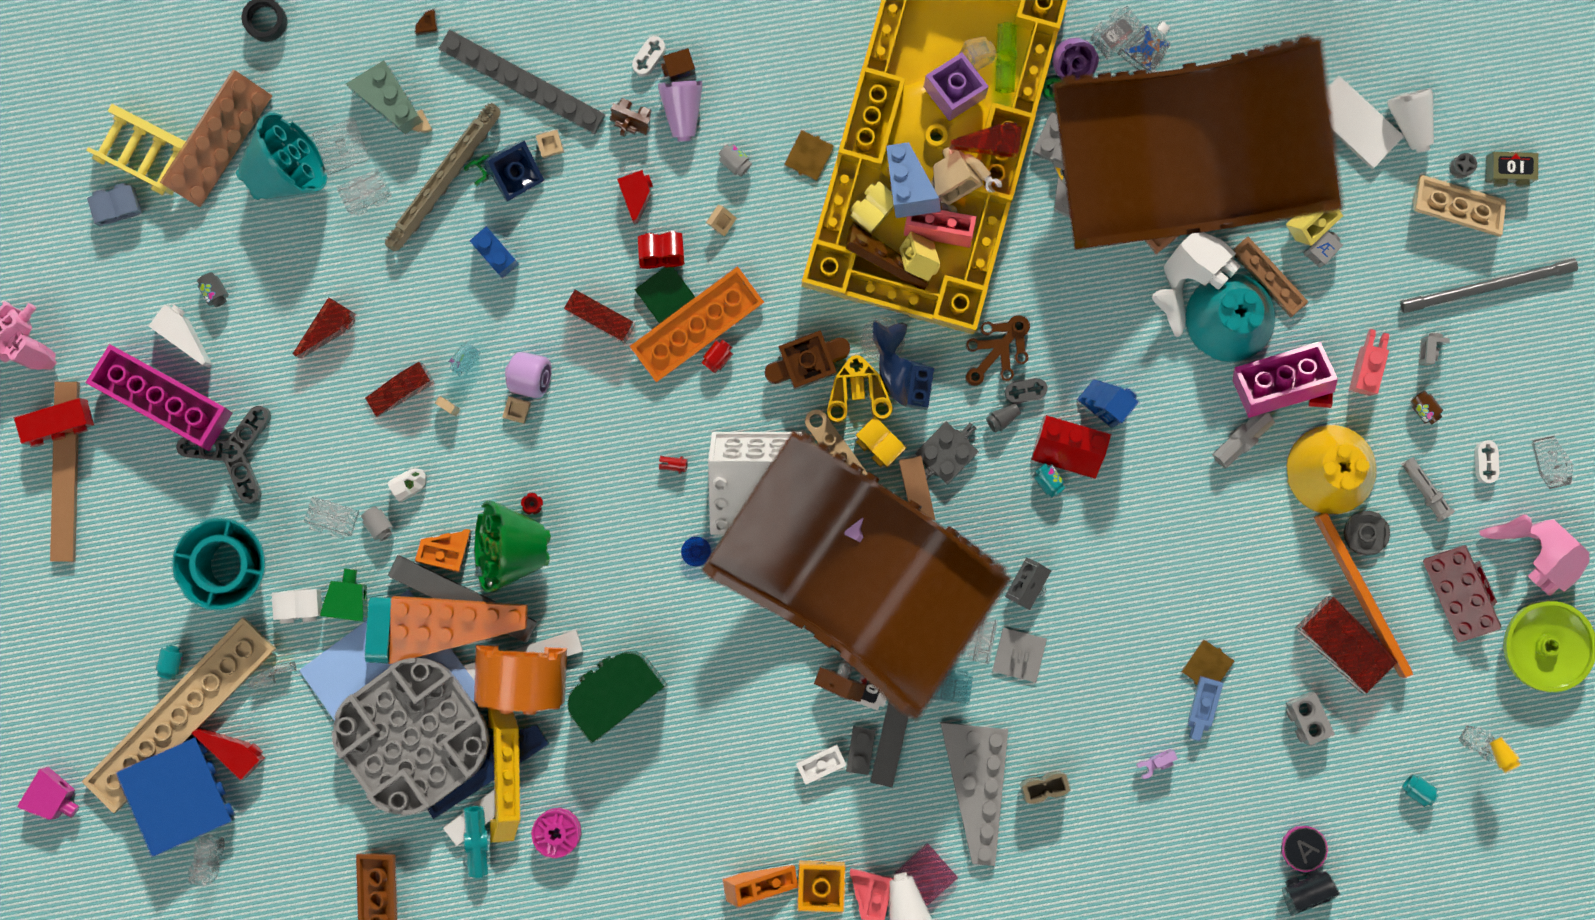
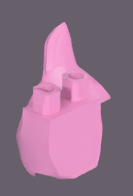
M1525 514L1507 524L1479 531L1480 536L1488 539L1531 537L1539 540L1542 546L1541 552L1533 562L1536 568L1528 577L1549 596L1559 588L1565 592L1581 577L1589 564V551L1554 519L1532 525L1531 518Z

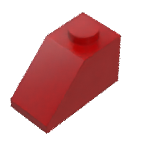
M643 170L617 179L634 224L639 223L652 195L649 188H652L653 184L649 174L644 176Z

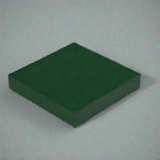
M664 267L634 289L659 324L695 298L674 267Z

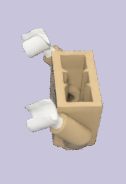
M954 147L945 148L943 150L944 159L933 167L934 175L931 184L939 197L941 210L944 211L949 210L950 212L957 213L956 207L950 204L982 186L983 180L986 181L985 187L988 192H995L991 187L992 182H995L998 187H1002L999 179H992L989 176L991 173L980 160L971 154L965 155L961 151H956Z

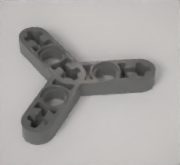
M263 406L251 408L227 441H215L216 452L212 456H208L205 453V449L200 446L199 451L188 450L187 453V450L183 449V445H187L189 440L181 438L177 442L176 449L184 457L224 461L239 498L245 503H256L261 498L262 493L246 453L269 424L271 413ZM262 411H264L262 414L263 417H265L264 420H257V422L254 424L258 426L257 429L254 426L248 424L249 421L252 423L255 422V420L257 419V416L255 415L256 412L261 413ZM244 428H249L252 431V436L249 440L241 438L240 434ZM189 441V444H190V445L198 446V445L192 443L191 441ZM233 446L235 450H238L237 455H233V458H231L230 454L221 453L222 449L231 450ZM240 466L245 467L247 470V475L243 479H239L236 476V470ZM250 479L251 483H247L249 489L255 490V493L252 494V499L245 496L248 492L246 485L240 486V483L248 482Z

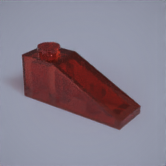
M1004 122L1003 124L953 139L950 142L949 149L1016 159L1019 154L1022 127H1017V124L1013 122Z
M328 297L292 354L302 359L342 335L346 329H351L355 323L354 317L356 314Z
M417 362L398 373L365 397L375 416L379 417L435 384L425 365Z

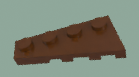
M852 223L848 231L847 250L919 289H926L929 281L905 271L899 253L855 223Z

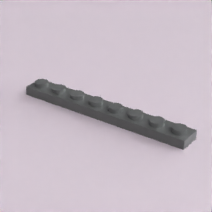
M450 29L438 48L441 52L594 135L605 117V114Z

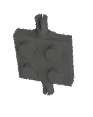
M945 421L915 453L916 456L921 455L926 467L925 475L927 480L933 474L940 477L948 485L979 453L968 440V437L977 429L972 423H969L960 432Z

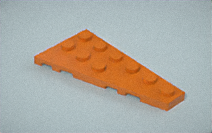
M393 596L391 597L389 664L525 629L527 627L528 605Z

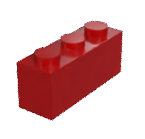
M82 398L14 417L21 444L30 445V447L44 445V441L52 439V441L66 438L65 434L74 432V434L84 433L88 431V427L94 426L88 401Z

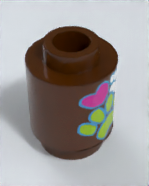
M1424 390L1410 400L1413 404L1412 408L1424 424L1429 422L1432 425L1442 418L1441 413L1444 410L1431 393L1428 394Z

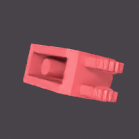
M1370 329L1368 331L1365 344L1358 352L1349 391L1368 396L1378 394L1389 350H1387L1388 333L1382 334L1379 346L1375 347L1373 343L1376 330Z

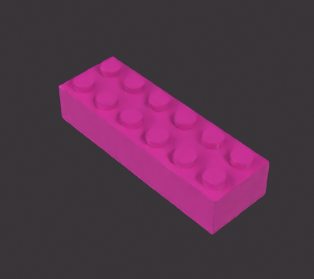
M111 344L108 345L85 382L207 451L211 450L232 415V412L224 406Z

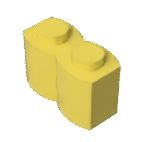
M880 181L876 185L872 183L864 192L867 196L863 201L857 200L850 209L852 212L850 218L870 234L877 229L894 208L892 191Z

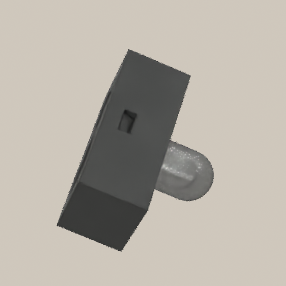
M1026 557L1005 597L1030 610L1037 597L1045 596L1047 590L1044 584L1051 570Z

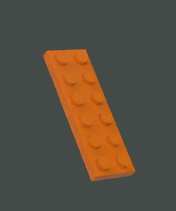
M737 266L629 347L653 379L658 382L762 305L764 301Z

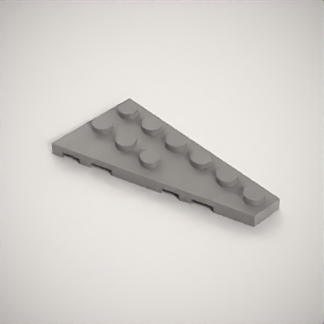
M940 722L972 864L995 866L1008 729Z

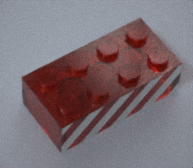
M1326 596L1295 627L1360 693L1367 694L1398 663L1334 596Z

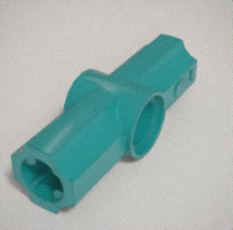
M469 806L464 809L465 853H467L468 876L482 878L488 875L487 830H485L484 807Z

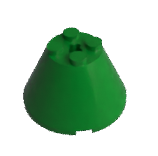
M485 501L481 505L484 511L483 514H478L474 554L475 565L480 567L482 574L478 579L485 592H495L541 569L543 566L549 565L550 557L547 552V543H550L551 539L549 530H545L541 523L495 501Z

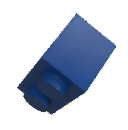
M487 226L469 240L501 278H504L519 265Z

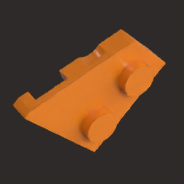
M464 529L461 532L446 533L438 537L421 539L415 562L460 573L471 530Z

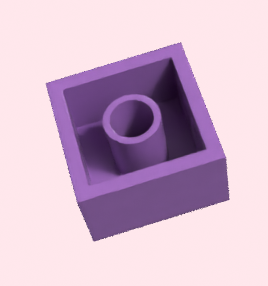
M963 52L928 73L923 85L924 89L949 121L985 99L989 88Z

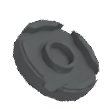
M1373 511L1355 513L1347 520L1343 531L1344 540L1348 547L1361 555H1375L1379 553V551L1386 547L1390 538V527L1387 521L1379 513Z

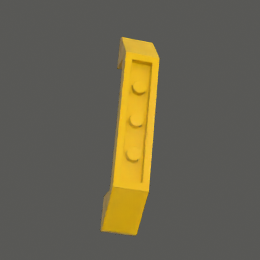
M488 708V728L494 729L495 819H490V842L514 841L520 823L519 730L514 712L512 714H501L498 709Z

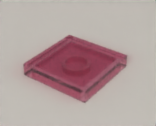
M928 842L894 872V874L907 873V876L913 877L926 907L958 879V876Z

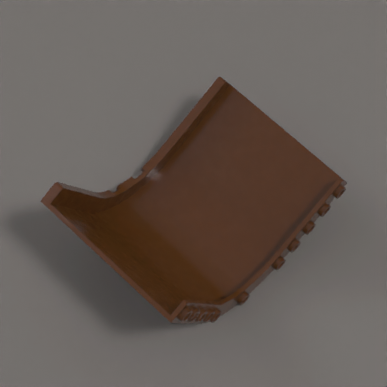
M1311 34L1296 37L1297 41L1295 42L1294 39L1283 40L1279 42L1280 46L1269 44L1263 46L1262 51L1261 48L1247 50V55L1245 53H1236L1231 55V59L1199 66L1196 65V62L1182 65V69L1147 73V70L1144 69L1133 71L1132 75H1129V71L1115 73V76H1112L1111 72L1098 74V77L1095 78L1093 74H1085L1079 76L1080 79H1075V75L1061 77V82L1052 84L1075 250L1222 230L1343 210L1322 38H1311Z
M793 430L701 570L712 580L786 619L800 629L804 627L824 645L840 652V656L866 678L900 712L918 720L1012 580V577L1005 573L1006 567L997 561L994 562L995 559L987 553H982L983 550L971 543L969 539L961 535L957 530L949 525L945 528L920 511L921 505L913 500L907 502L879 484L880 479L872 473L868 472L867 475L862 473L864 469L856 463L847 464L846 461L848 459L838 452L835 455L829 453L831 448L822 442L816 445L813 443L815 439L804 431L800 435ZM863 518L861 526L863 539L861 542L845 535V531Z

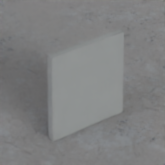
M1003 628L992 672L1036 683L1047 639Z

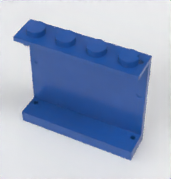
M196 737L116 772L152 857L234 821L232 818L235 815L230 802L226 804L223 797L226 794L221 781L217 783L214 774L217 773L214 763L212 761L208 762L205 755L208 750Z

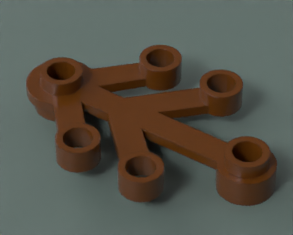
M1016 315L1008 323L993 324L986 321L980 327L983 335L988 336L993 332L1008 333L1002 339L978 341L975 338H971L967 341L966 349L969 352L993 349L977 368H972L967 372L965 379L970 386L976 387L983 382L984 373L999 356H1001L1002 369L1000 378L1008 382L1014 377V372L1010 366L1009 344L1014 338L1017 350L1014 356L1015 362L1023 365L1028 361L1029 357L1027 352H1025L1024 336L1030 330V323L1026 317ZM1020 322L1023 325V329L1017 330L1015 323ZM990 325L991 332H985L983 326ZM972 341L977 344V348L970 349L969 343ZM1018 354H1024L1025 361L1020 362L1017 358ZM1009 371L1011 377L1008 379L1004 378L1003 372ZM972 373L979 375L978 381L972 380Z

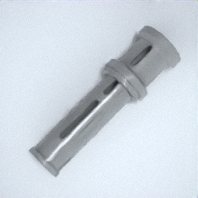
M1414 457L1401 464L1426 499L1425 505L1429 506L1436 515L1437 522L1446 519L1455 512L1444 500V494L1434 488Z

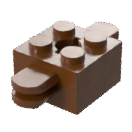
M821 330L778 346L782 359L772 362L765 367V378L771 384H779L790 379L794 391L830 378L837 374L833 363L847 358L850 353V344L845 338L841 337L825 342Z

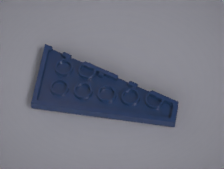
M538 725L519 730V764L550 745ZM494 736L490 737L487 757L476 774L427 809L433 819L495 780Z

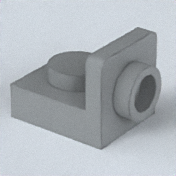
M1429 333V336L1421 338L1418 365L1429 366L1435 364L1439 355V349L1436 346L1450 343V338H1443V334Z

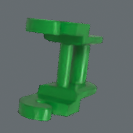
M489 154L482 155V158L477 162L473 160L464 167V170L468 171L470 167L477 166L483 173V176L474 183L476 186L488 180V173L485 172L481 164L490 157Z

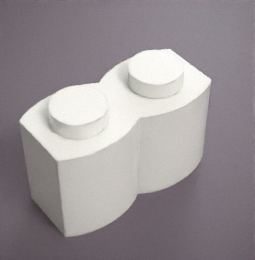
M321 589L272 593L273 620L280 619V624L294 623V618H302L303 622L316 621V616H320L322 609Z

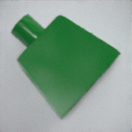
M344 568L342 581L330 582L320 616L361 622L367 621V585L356 583L358 570Z

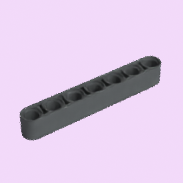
M397 555L387 575L434 599L498 603L400 555ZM527 617V627L525 629L507 634L528 643L537 621Z

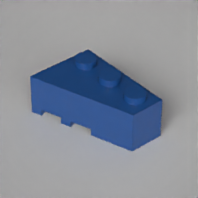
M1095 379L1077 398L1081 404L1110 428L1121 424L1139 403L1135 399L1137 395L1129 388L1123 389L1120 386Z

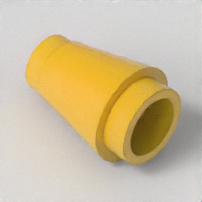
M1502 737L1489 743L1498 768L1502 769L1504 773L1521 765L1518 761L1520 758Z

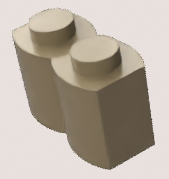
M1061 771L1049 772L1042 776V778H1028L1019 784L1023 799L1029 804L1040 803L1048 797H1061L1071 790L1067 775Z

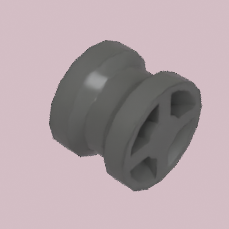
M1469 153L1460 154L1451 161L1449 170L1454 177L1465 178L1476 170L1477 160Z

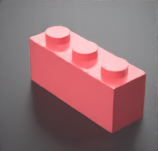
M944 210L935 213L907 216L904 236H908L910 231L931 241L970 248L976 216Z

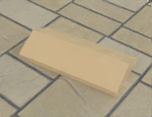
M1419 176L1412 200L1414 211L1495 236H1502L1506 200L1428 176Z

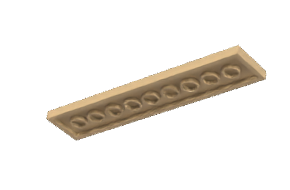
M245 617L241 618L83 779L82 783L113 813L118 812L128 800L116 772L186 742L193 735L192 732L195 729H199L276 648Z

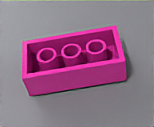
M1317 342L1234 367L1232 381L1250 418L1335 392L1338 378L1321 342Z

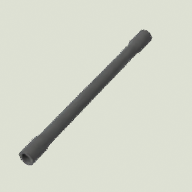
M1573 258L1556 262L1549 266L1427 296L1401 300L1400 308L1405 314L1424 309L1428 306L1551 276L1578 271V263Z

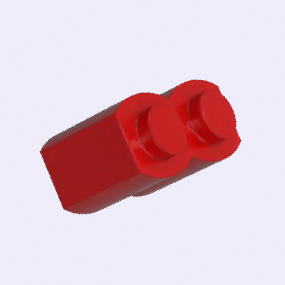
M669 231L661 235L645 233L638 236L640 268L654 269L661 266L678 267L685 265L682 233Z

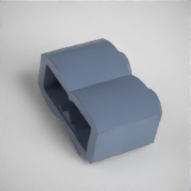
M127 183L115 185L114 189L108 192L106 190L95 191L92 193L93 196L87 198L94 224L98 226L112 224L142 214L136 190Z

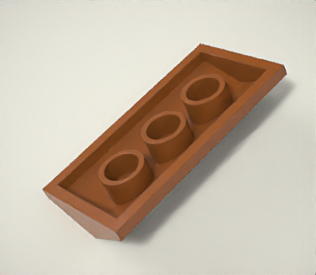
M389 853L356 854L358 920H397L395 855Z

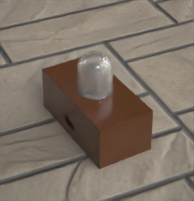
M847 661L841 662L838 671L820 667L814 682L815 685L840 697L861 702L866 688L865 684L850 678L853 666Z

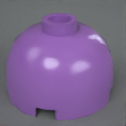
M1069 38L1056 47L1053 53L1052 64L1060 78L1075 75V79H1080L1079 76L1095 73L1098 67L1099 56L1095 48L1088 41L1081 38Z

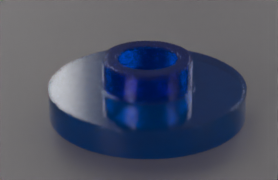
M691 537L682 545L681 555L688 565L694 567L702 566L711 556V547L704 538Z

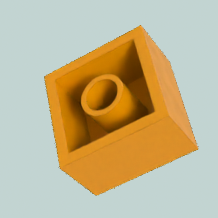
M799 860L798 911L844 912L845 862Z

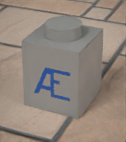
M1327 231L1303 253L1320 268L1326 265L1343 244L1339 242L1340 238L1334 232Z

